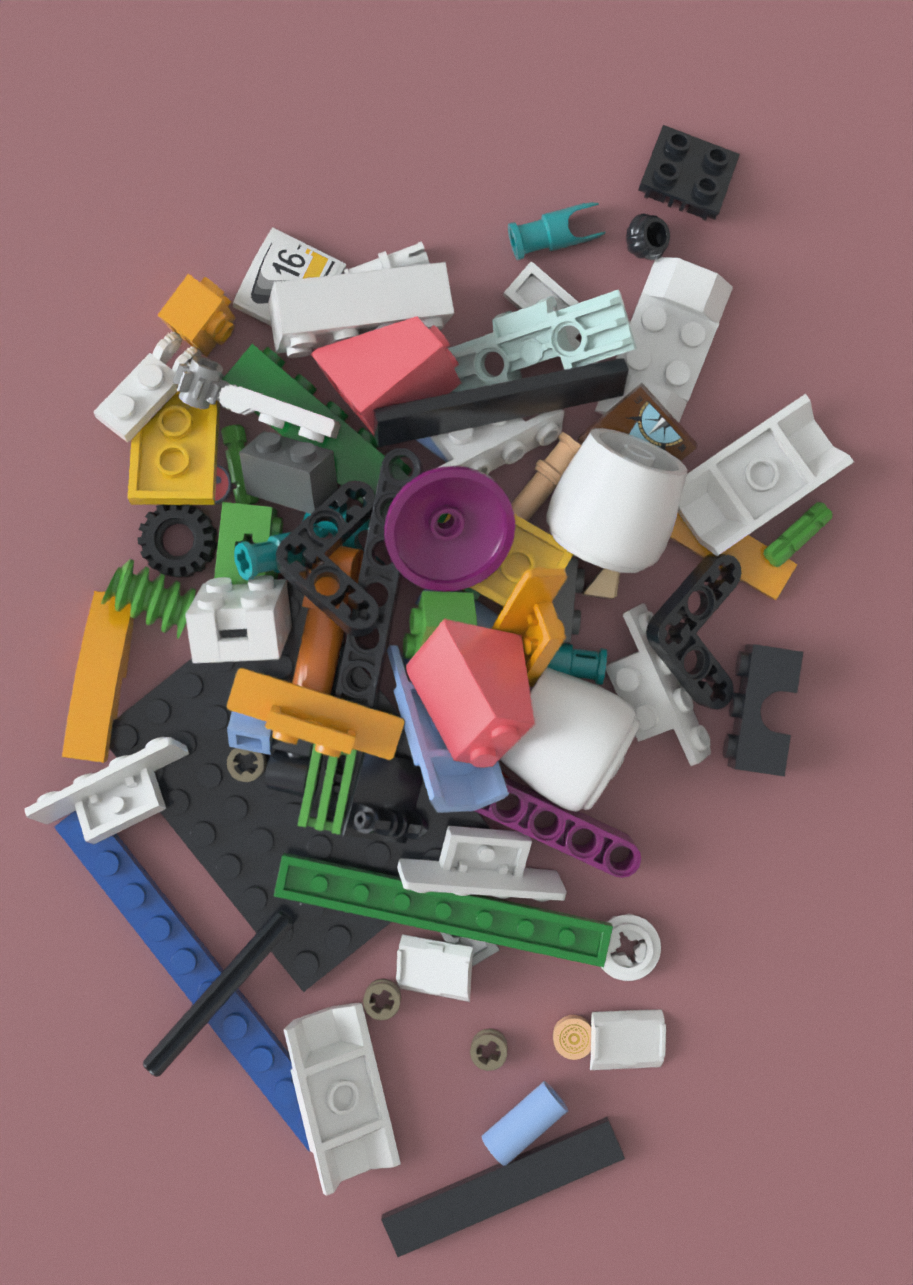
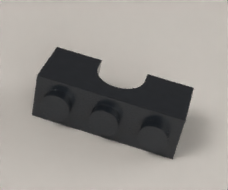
M746 644L745 652L739 651L735 667L736 676H741L739 692H733L729 707V716L734 717L732 734H726L723 746V757L728 759L727 766L736 770L785 777L791 735L769 730L761 719V706L764 700L772 693L779 691L798 692L803 659L802 651L756 644Z

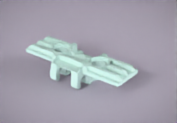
M616 290L558 311H553L557 304L555 298L550 296L515 312L507 311L497 315L492 319L493 333L448 348L459 363L455 371L461 381V384L450 393L522 379L521 369L559 356L561 357L564 370L585 366L637 349L620 291ZM569 325L576 327L581 333L582 341L577 349L573 348L568 342L565 327ZM490 352H496L503 358L504 369L498 376L489 374L485 368V358Z

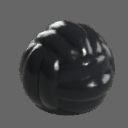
M645 213L636 215L626 231L627 250L640 259L652 261L659 259L664 254L670 241V231L667 224L656 215Z

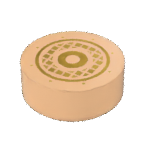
M568 1015L556 1023L553 1029V1041L558 1053L567 1059L577 1060L591 1052V1024L585 1018L579 1015Z

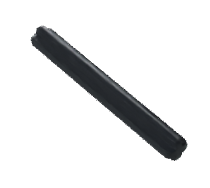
M281 909L277 910L143 1061L144 1068L155 1077L161 1076L292 929L295 922L290 915Z

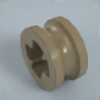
M234 748L227 758L229 773L233 778L241 782H250L257 779L263 774L267 766V757L263 753ZM252 752L257 757L253 764H258V768L255 772L251 769L245 772L240 771L237 765L241 761L237 760V756L239 753L246 756Z
M377 979L367 987L363 999L367 1014L377 1020H388L393 1017L399 1010L401 992L398 986L391 980ZM383 990L390 992L389 1000H394V1003L392 1005L384 1004L381 1009L374 1006L376 999H371V995L373 993L380 995Z
M483 1029L478 1032L472 1040L470 1049L473 1063L478 1068L486 1071L500 1068L507 1057V1040L502 1033L495 1029ZM490 1041L496 1043V1051L501 1052L498 1056L491 1054L488 1059L483 1058L482 1048L477 1049L480 1044L487 1046Z

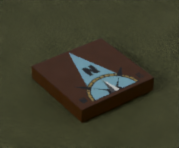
M642 382L578 437V441L583 444L592 429L616 430L652 443L680 461L697 449V442Z

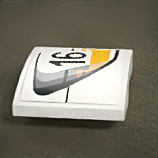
M272 227L233 301V307L271 326L268 302L274 282L345 274L346 264Z

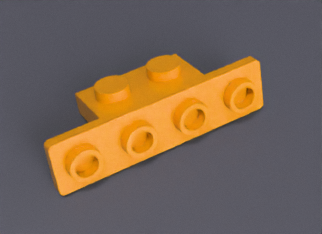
M537 567L526 570L491 628L521 635L529 687H534L566 639L563 623L558 619L552 604L553 599L567 579L563 568L546 569L544 567Z
M240 668L237 671L227 702L228 710L266 721L265 728L273 730V738L290 744H297L299 739L315 743L314 750L332 757H340L341 752L351 754L352 749H356L391 760L394 757L404 726V719L246 668Z

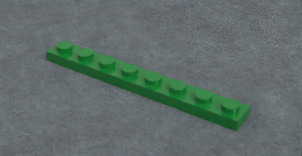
M283 853L274 891V897L603 968L613 929L612 923L484 895L470 894L468 896H459L453 893L433 891L418 893L404 889L400 877L289 853Z

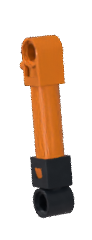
M340 546L328 558L358 584L364 551ZM322 577L315 583L317 592L325 596L335 594L340 588L339 583L331 577ZM347 593L343 602L351 609L352 615L353 608L348 604V595L350 593ZM304 595L302 607L308 608L292 683L331 695L345 631ZM274 738L272 748L276 750L268 761L265 774L267 788L303 798L314 743L299 739L297 744H290Z

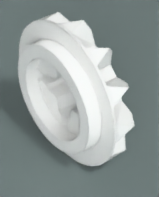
M631 913L613 916L608 921V923H612L613 929L605 966L601 968L608 975L618 980L633 981L643 978L655 968L660 958L661 942L655 928L644 918ZM620 932H623L624 936H627L630 941L636 939L639 941L633 947L635 953L633 956L636 961L632 962L625 952H615L621 946L619 940L621 938Z

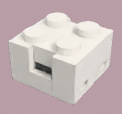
M269 575L255 576L253 579L248 580V584L232 585V580L225 577L208 580L202 584L185 614L193 663L279 659L292 627L286 579L274 580Z

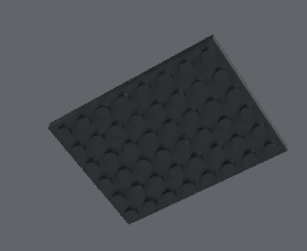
M288 581L287 590L292 627L279 659L193 663L192 659H190L113 721L109 749L116 758L124 755H133L145 749L148 742L159 737H171L187 746L189 752L187 756L154 771L166 809L160 813L256 933L279 909L291 916L295 922L294 926L271 952L300 989L305 992L391 922L274 897L283 853L400 877L397 867L401 858L439 861L448 826L491 829V827L475 811L437 812L430 801L423 778L414 813L421 815L428 823V832L425 836L418 840L408 838L406 844L347 837L331 833L332 831L328 830L320 831L315 830L314 827L298 826L303 798L268 789L265 784L266 769L261 776L250 782H241L232 777L227 768V758L234 749L229 747L227 728L232 711L227 709V702L237 671L240 668H246L290 683L293 681L308 608L302 607L304 594ZM342 643L331 696L336 695L345 650L344 643ZM354 667L350 673L352 684L359 689L368 688L371 684V677L363 667ZM379 690L376 710L401 717L384 693ZM403 726L394 757L413 760ZM252 752L246 756L239 753L237 756V760L241 761L237 765L239 770L245 772L251 769L255 772L258 764H253V762L257 760V757ZM266 754L268 764L271 755ZM345 755L338 757L337 767L341 770H344L347 757ZM338 792L331 793L329 808L336 811ZM313 800V805H312V810H311V815H310V816L317 818V814H316V811H315V809H314V800Z

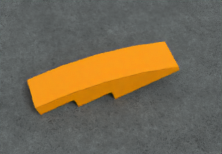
M94 591L75 673L62 757L104 763L108 761L113 720L117 719L122 678H126L134 618L130 617L131 604L126 605L118 612L115 610L114 596L106 604H101L105 592Z

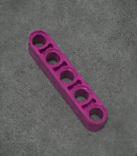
M503 776L507 791L519 798L518 804L511 810H502L497 807V802L475 810V812L612 876L619 878L629 877L635 874L640 867L641 854L629 835L580 811H569L560 807L535 790ZM542 811H550L556 814L554 823L549 827L542 828L534 824L535 817ZM589 829L593 832V835L588 843L577 845L572 842V837L576 831ZM624 846L630 849L628 857L622 862H613L609 859L611 852L617 847Z

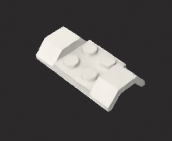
M660 257L655 260L630 321L637 349L616 356V359L624 358L629 369L624 395L599 401L595 412L604 415L642 382L679 423L733 287L718 273L683 259Z
M804 394L689 472L686 476L678 513L697 541L718 556L851 465L854 461L850 455L834 447L814 420L811 401Z
M362 1003L331 1006L294 1019L283 1030L293 1067L290 1070L310 1151L314 1153L323 1194L327 1196L334 1193L342 1181L370 1169L392 1168L400 1165L401 1162Z

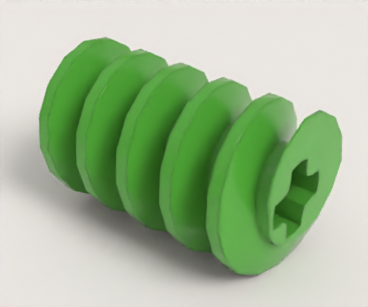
M129 559L122 567H118L108 585L101 604H106L114 596L116 611L119 612L126 605L131 604L130 617L135 619L145 610L147 611V625L151 626L160 617L162 618L161 631L167 633L174 625H177V639H179L186 624L185 614L196 596V589L191 587L181 596V583L176 580L166 589L164 588L165 575L161 573L151 582L149 581L150 568L145 566L140 572L134 574V560Z

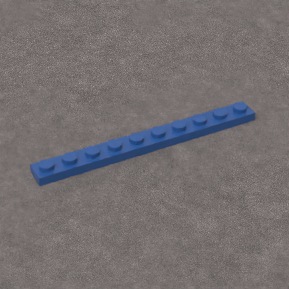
M72 812L54 828L188 999L194 1004L224 969L116 833L96 844L88 843L85 841L77 812ZM238 988L210 1019L208 1024L310 1152L290 1070L293 1069L290 1054Z

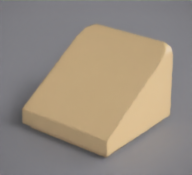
M602 568L581 595L614 599L617 597L620 572Z

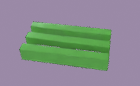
M314 743L298 826L314 827L315 830L332 831L331 833L340 835L358 750L352 749L351 754L343 752L340 754L347 757L334 821L326 820L338 757L329 756L317 818L311 817L323 755L314 750L316 745Z

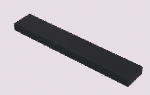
M620 358L374 409L375 439L378 447L621 397L624 395L629 369L625 359Z
M605 1117L519 1154L506 1166L501 1163L388 1211L382 1214L381 1220L397 1257H400L624 1160L625 1156L608 1117Z

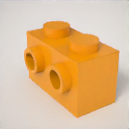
M190 274L185 277L157 315L173 332L181 336L192 347L197 348L206 357L217 343L222 345L228 340L235 328V325L232 323L236 319L228 307L231 301L224 296L225 292L206 277H203L199 282Z

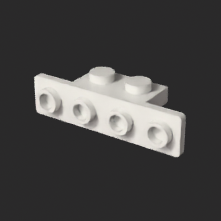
M559 409L541 413L526 422L521 417L431 436L432 441L448 460L447 463L437 468L462 466L488 475L490 471L504 464H513L528 451L540 445L547 446L558 438L562 431L564 410Z
M643 603L623 613V617L639 651L606 665V671L617 695L629 703L636 711L635 718L640 721L636 733L638 742L674 729L689 764L693 766L699 764L711 754L710 738L706 729L699 725L694 714L692 697L682 687L647 640V625L654 614L648 611Z
M171 737L153 739L146 744L145 749L133 755L115 758L109 763V767L97 773L79 776L73 781V785L61 791L43 794L37 799V803L24 809L26 817L43 824H50L76 811L85 841L96 844L166 809L154 771L189 754L187 746Z
M448 826L439 861L401 858L397 867L403 888L418 893L433 891L453 893L459 896H468L470 894L489 895L500 899L510 897L531 898L541 902L549 900L564 901L567 894L557 871L525 868L532 840L529 836L518 831Z

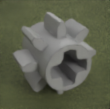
M194 356L191 362L187 361L186 365L179 363L173 379V383L178 385L179 398L184 403L199 409H208L210 404L214 405L216 400L220 401L218 397H220L219 392H221V388H224L225 385L229 386L228 382L222 380L224 378L222 374L223 367L217 362L201 356Z

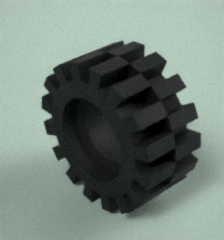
M193 505L156 506V511H149L145 516L147 518L146 523H141L139 530L142 531V536L138 537V545L142 546L143 551H140L144 559H147L148 565L152 569L167 576L178 578L194 576L196 572H202L206 569L205 565L208 562H212L215 557L212 556L214 549L217 550L218 542H215V536L218 534L216 528L211 524L213 521L202 510ZM175 524H184L189 527L194 538L192 548L181 556L171 555L163 544L164 533Z

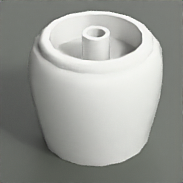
M592 429L562 474L552 495L546 514V521L550 526L549 531L558 544L584 561L621 573L642 571L654 565L667 546L676 521L687 476V468L676 457L645 440L616 430Z
M546 667L530 693L535 725L500 760L536 792L554 804L569 811L589 810L594 806L609 781L614 778L625 758L624 756L638 731L640 721L635 718L636 711L621 697L598 685Z

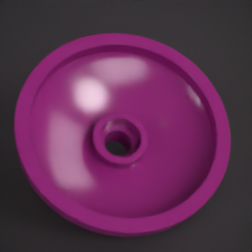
M446 466L432 469L411 480L394 498L385 521L384 535L386 548L395 567L412 583L433 591L466 589L488 578L506 559L515 536L514 511L503 489L488 475L462 466ZM442 514H451L447 522H437Z

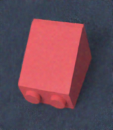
M418 317L317 348L311 353L335 391L373 435L374 409L449 394L461 384L455 371L459 363L448 349L450 346L449 342L435 325L428 329Z
M444 619L406 664V673L454 761L470 763L479 768L493 767L535 725L521 635Z

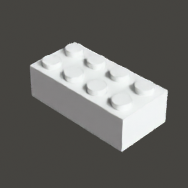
M446 262L278 281L273 284L268 302L276 354L287 352L288 358L305 357L311 355L312 349H317L413 317H418L428 329L435 325L441 331L454 314Z

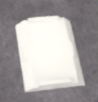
M402 934L397 952V985L400 989L470 1002L473 947Z
M662 1009L592 1012L590 1070L661 1067L664 1062L666 1047V1024Z

